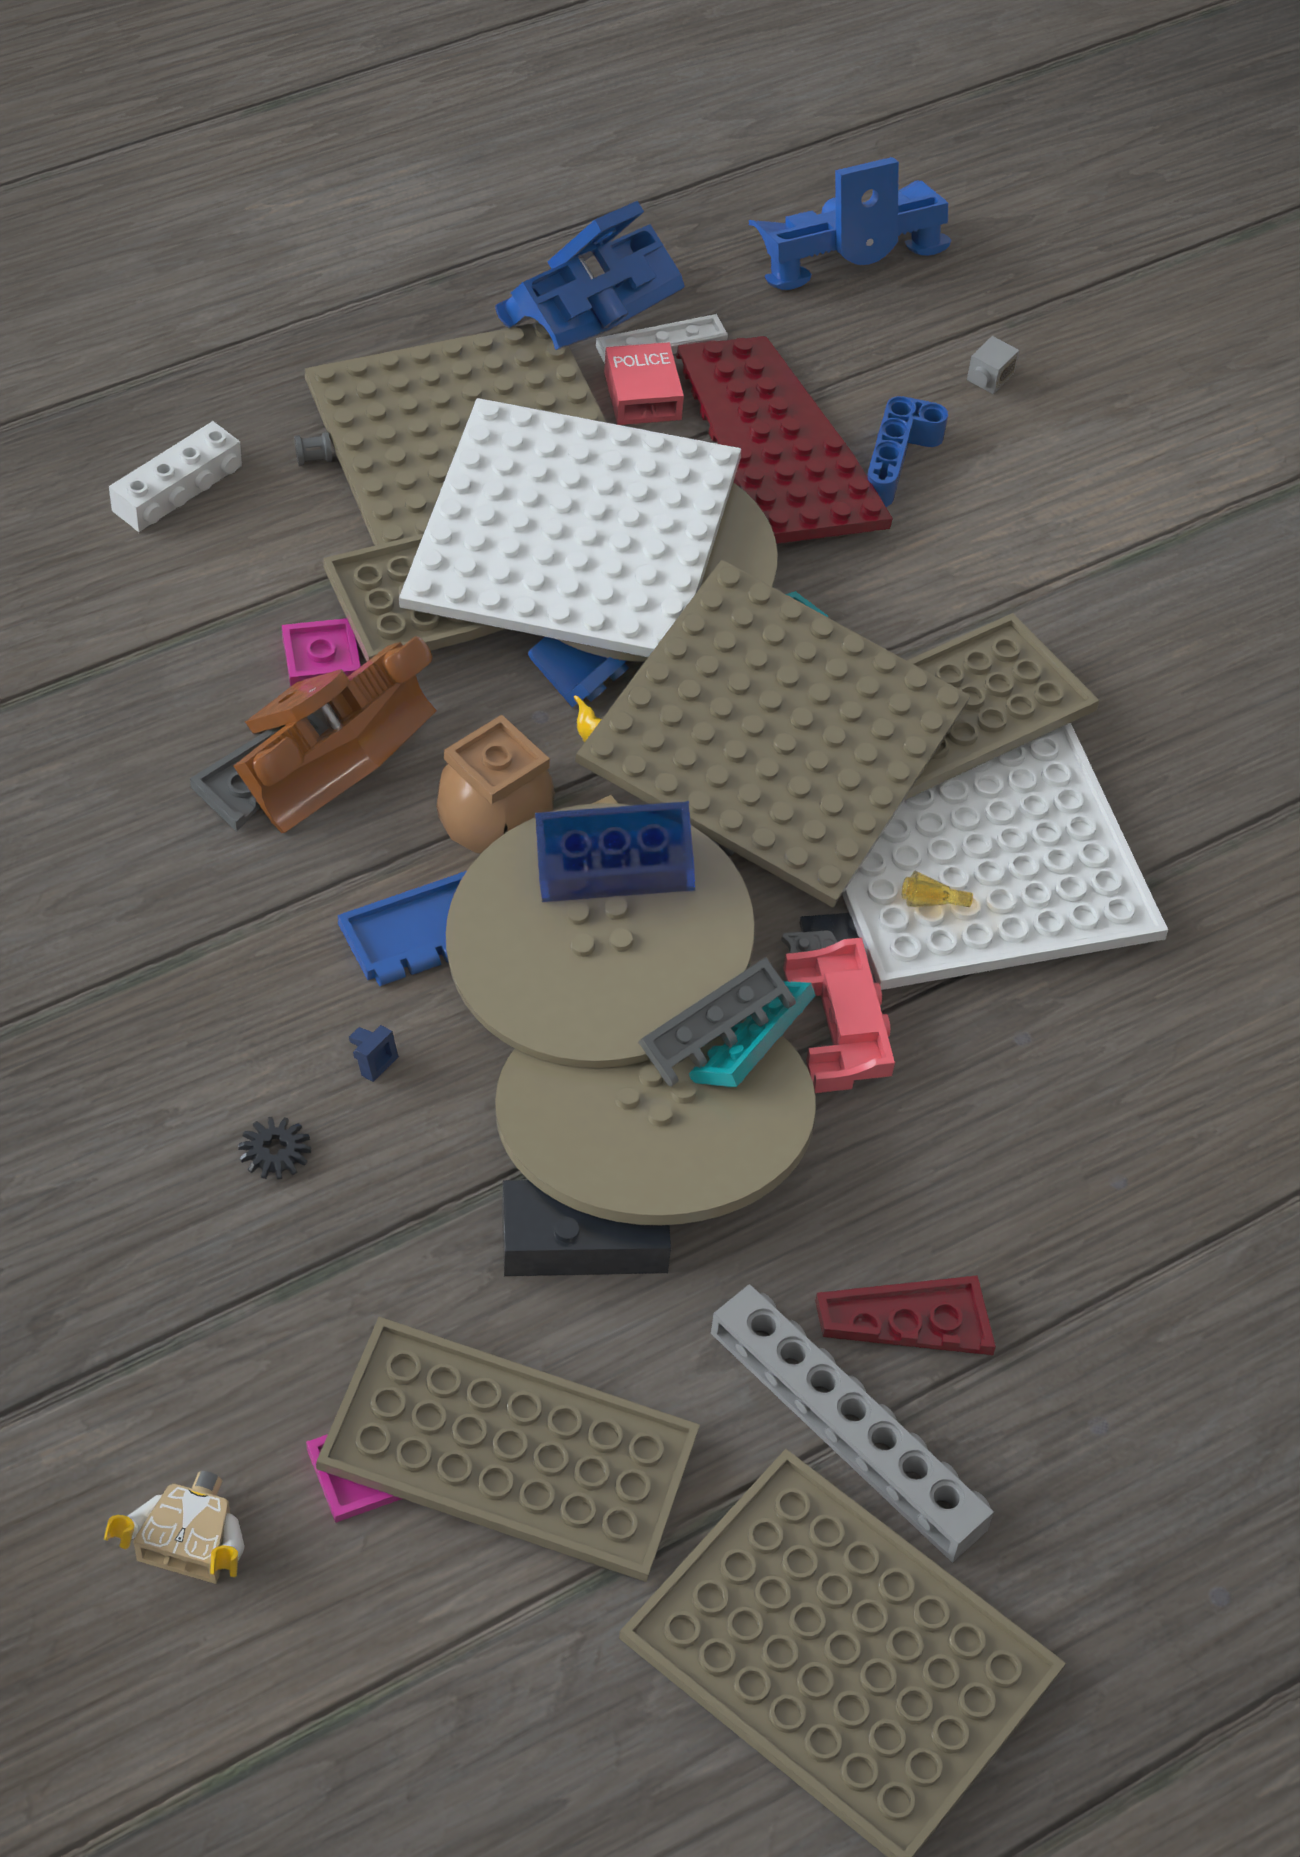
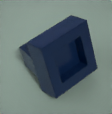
M382 1025L374 1032L358 1027L349 1036L350 1043L357 1046L353 1056L358 1060L361 1076L372 1082L399 1057L393 1031Z

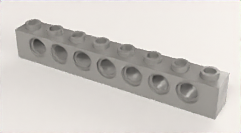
M749 1284L714 1312L711 1334L952 1563L988 1531L994 1511L990 1508L986 1498L977 1491H971L959 1479L958 1474L951 1465L944 1461L940 1462L928 1451L925 1442L917 1434L909 1433L897 1422L894 1413L887 1406L878 1404L866 1393L863 1384L856 1377L848 1376L841 1370L827 1350L818 1348L812 1343L797 1322L789 1321L783 1316L768 1295L759 1293ZM764 1331L767 1332L770 1336L763 1337L755 1334L754 1332ZM784 1359H795L799 1364H789ZM822 1386L827 1388L830 1392L821 1393L816 1391L813 1387ZM844 1415H855L860 1420L850 1421ZM884 1443L888 1445L891 1449L881 1450L878 1449L874 1444ZM905 1472H915L922 1479H911L906 1476ZM937 1501H945V1502H948L949 1504L952 1505L953 1508H952V1509H944V1508H941L940 1506L937 1505L936 1502H937Z

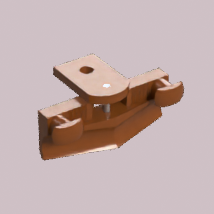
M415 636L405 645H402L401 642L388 645L348 677L340 669L296 682L245 721L253 734L285 725L234 765V768L271 823L281 833L287 832L380 767L437 711L425 697L416 677V674L432 662L431 651L422 638ZM327 703L330 704V706L332 707V709H333L334 712L336 713L337 717L339 718V721H338V719L336 718V716L334 715V713L332 712V710L330 709V707L328 706ZM318 709L321 710L331 725L320 736L307 718L308 715Z

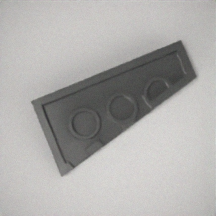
M313 713L307 716L319 736L328 729ZM285 725L265 731L190 778L191 789L236 832L261 806L234 768V765Z

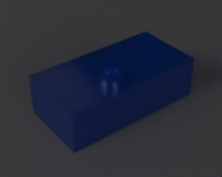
M689 801L535 813L542 902L695 891V867Z

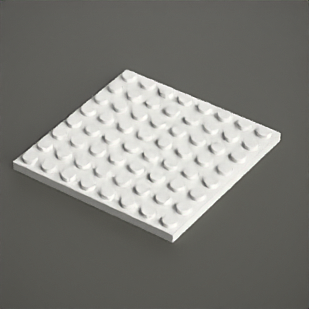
M477 398L399 596L400 608L649 657L701 586L741 459V448Z
M1071 723L904 800L842 894L850 916H852L859 938L862 937L869 965L876 983L880 984L881 990L1165 940L1168 933V928Z

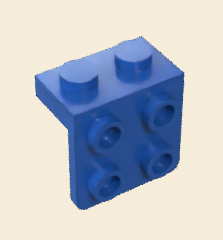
M544 637L528 653L529 658L572 708L577 704L574 696H578L582 700L587 697L591 702L606 689L603 682L608 677L615 681L629 669L625 663L627 660L591 654L550 637Z

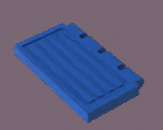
M467 871L338 915V925L367 980L375 978L379 986L386 985L405 978L404 967H407L410 974L414 975L441 965L439 957L441 954L445 961L449 962L446 950L447 917L456 889Z

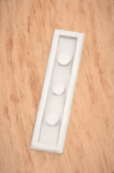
M717 314L599 337L596 338V348L605 364L606 347L670 342L672 353L676 354L678 345L727 340L728 334Z

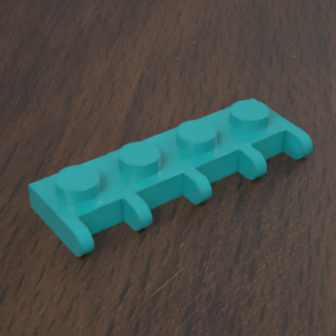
M783 981L794 996L796 1004L786 1008L779 998H776L762 1008L768 1017V1023L762 1027L756 1024L751 1015L743 1023H738L731 1029L736 1035L738 1042L732 1047L727 1046L725 1043L723 1046H712L707 1053L710 1060L704 1067L699 1068L695 1066L689 1073L690 1079L697 1084L737 1087L816 996L812 984L808 982Z

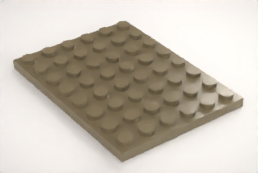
M787 1449L777 1457L619 1633L621 1641L887 1857H915L1054 1683L1066 1665L1062 1659Z

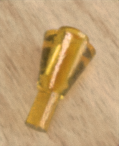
M916 870L912 873L911 877H905L902 885L901 896L902 899H906L908 908L946 905L947 903L971 907L973 901V893L950 889L949 886Z

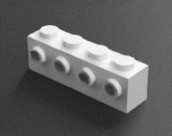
M214 421L210 422L110 485L109 492L112 511L138 532L142 531L242 466L240 441Z

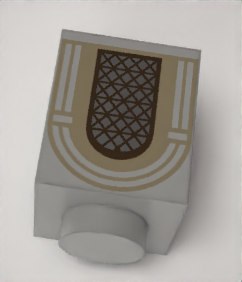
M992 336L971 356L967 380L995 394L1014 375L1019 350Z

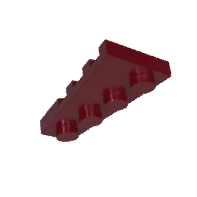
M978 1275L818 1292L816 1294L815 1303L823 1337L994 1355L996 1349Z

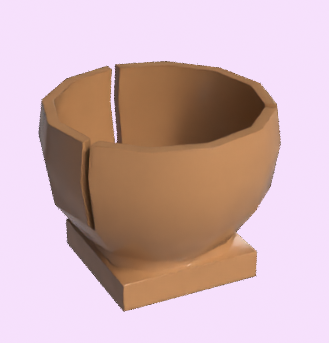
M503 715L498 716L444 750V760L447 764L442 770L438 787L436 806L438 816L451 840L474 853L481 854L495 840L504 835L505 824L507 825L508 832L525 821L553 811L555 791L552 777L548 772L550 758Z

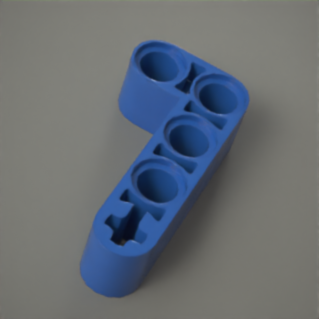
M904 396L893 397L887 402L867 476L886 507L894 501L909 443L925 447H936L942 444L948 419V411L944 406Z

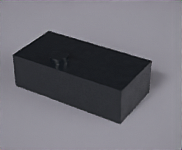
M503 1180L504 1277L668 1273L671 1253L670 1225H638L595 1217L555 1200L529 1180Z

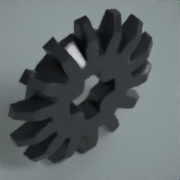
M268 1117L269 1128L266 1129L258 1121L254 1122L253 1127L258 1133L244 1131L242 1136L251 1141H244L238 1145V1150H249L240 1156V1160L242 1163L249 1160L253 1161L248 1168L250 1173H253L257 1168H261V1178L267 1179L269 1172H276V1178L279 1180L283 1179L282 1172L287 1169L292 1176L298 1173L294 1167L295 1162L304 1166L307 1164L308 1161L301 1153H311L312 1148L302 1144V1142L310 1140L309 1134H296L302 1129L301 1124L297 1123L286 1129L289 1119L284 1117L279 1127H275L273 1117ZM272 1139H279L280 1145L286 1146V1149H279L278 1154L272 1155L269 1148H264V1145H271Z

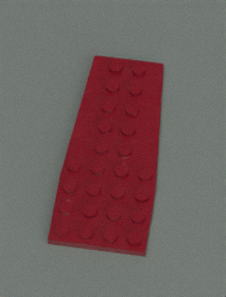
M766 336L678 345L676 359L682 360L684 365L682 372L685 379H690L692 383L691 393L693 398L700 401V414L703 420H708L710 424V437L713 442H718V444L741 448V459L733 482L743 489L765 514L771 525L776 544L891 528L893 518L875 488L869 482L855 455Z

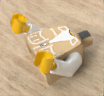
M208 1471L198 1472L192 1489L177 1484H170L162 1495L154 1496L128 1516H111L107 1522L104 1540L106 1541L112 1537L121 1538L119 1546L125 1550L129 1548L131 1539L135 1538L134 1547L136 1558L139 1562L217 1584L221 1569L230 1570V1577L237 1576L238 1561L245 1547L239 1521L234 1515L230 1514L229 1501L217 1496L222 1479Z

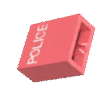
M670 342L606 347L604 373L617 425L682 420L684 394Z

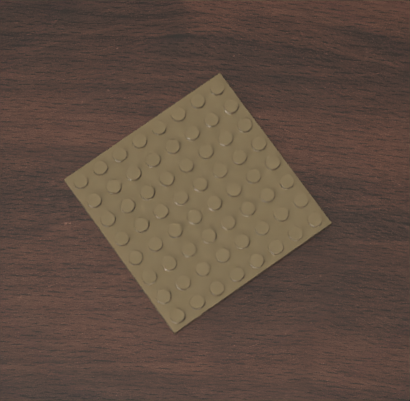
M539 322L305 368V380L325 428L329 433L330 440L374 545L424 534L477 398L607 423L569 346L556 350L551 336Z
M721 559L576 753L575 762L664 813L693 826L710 839L834 908L968 704L970 695Z

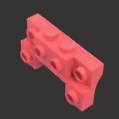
M862 937L843 939L831 946L818 950L786 954L783 967L786 981L811 983L815 995H821L833 1042L832 1046L808 1048L806 1063L813 1081L815 1093L852 1089L854 1080L892 1076L895 1061L888 1038L890 1036V1021L888 1015L881 1012V987L879 983L873 982Z

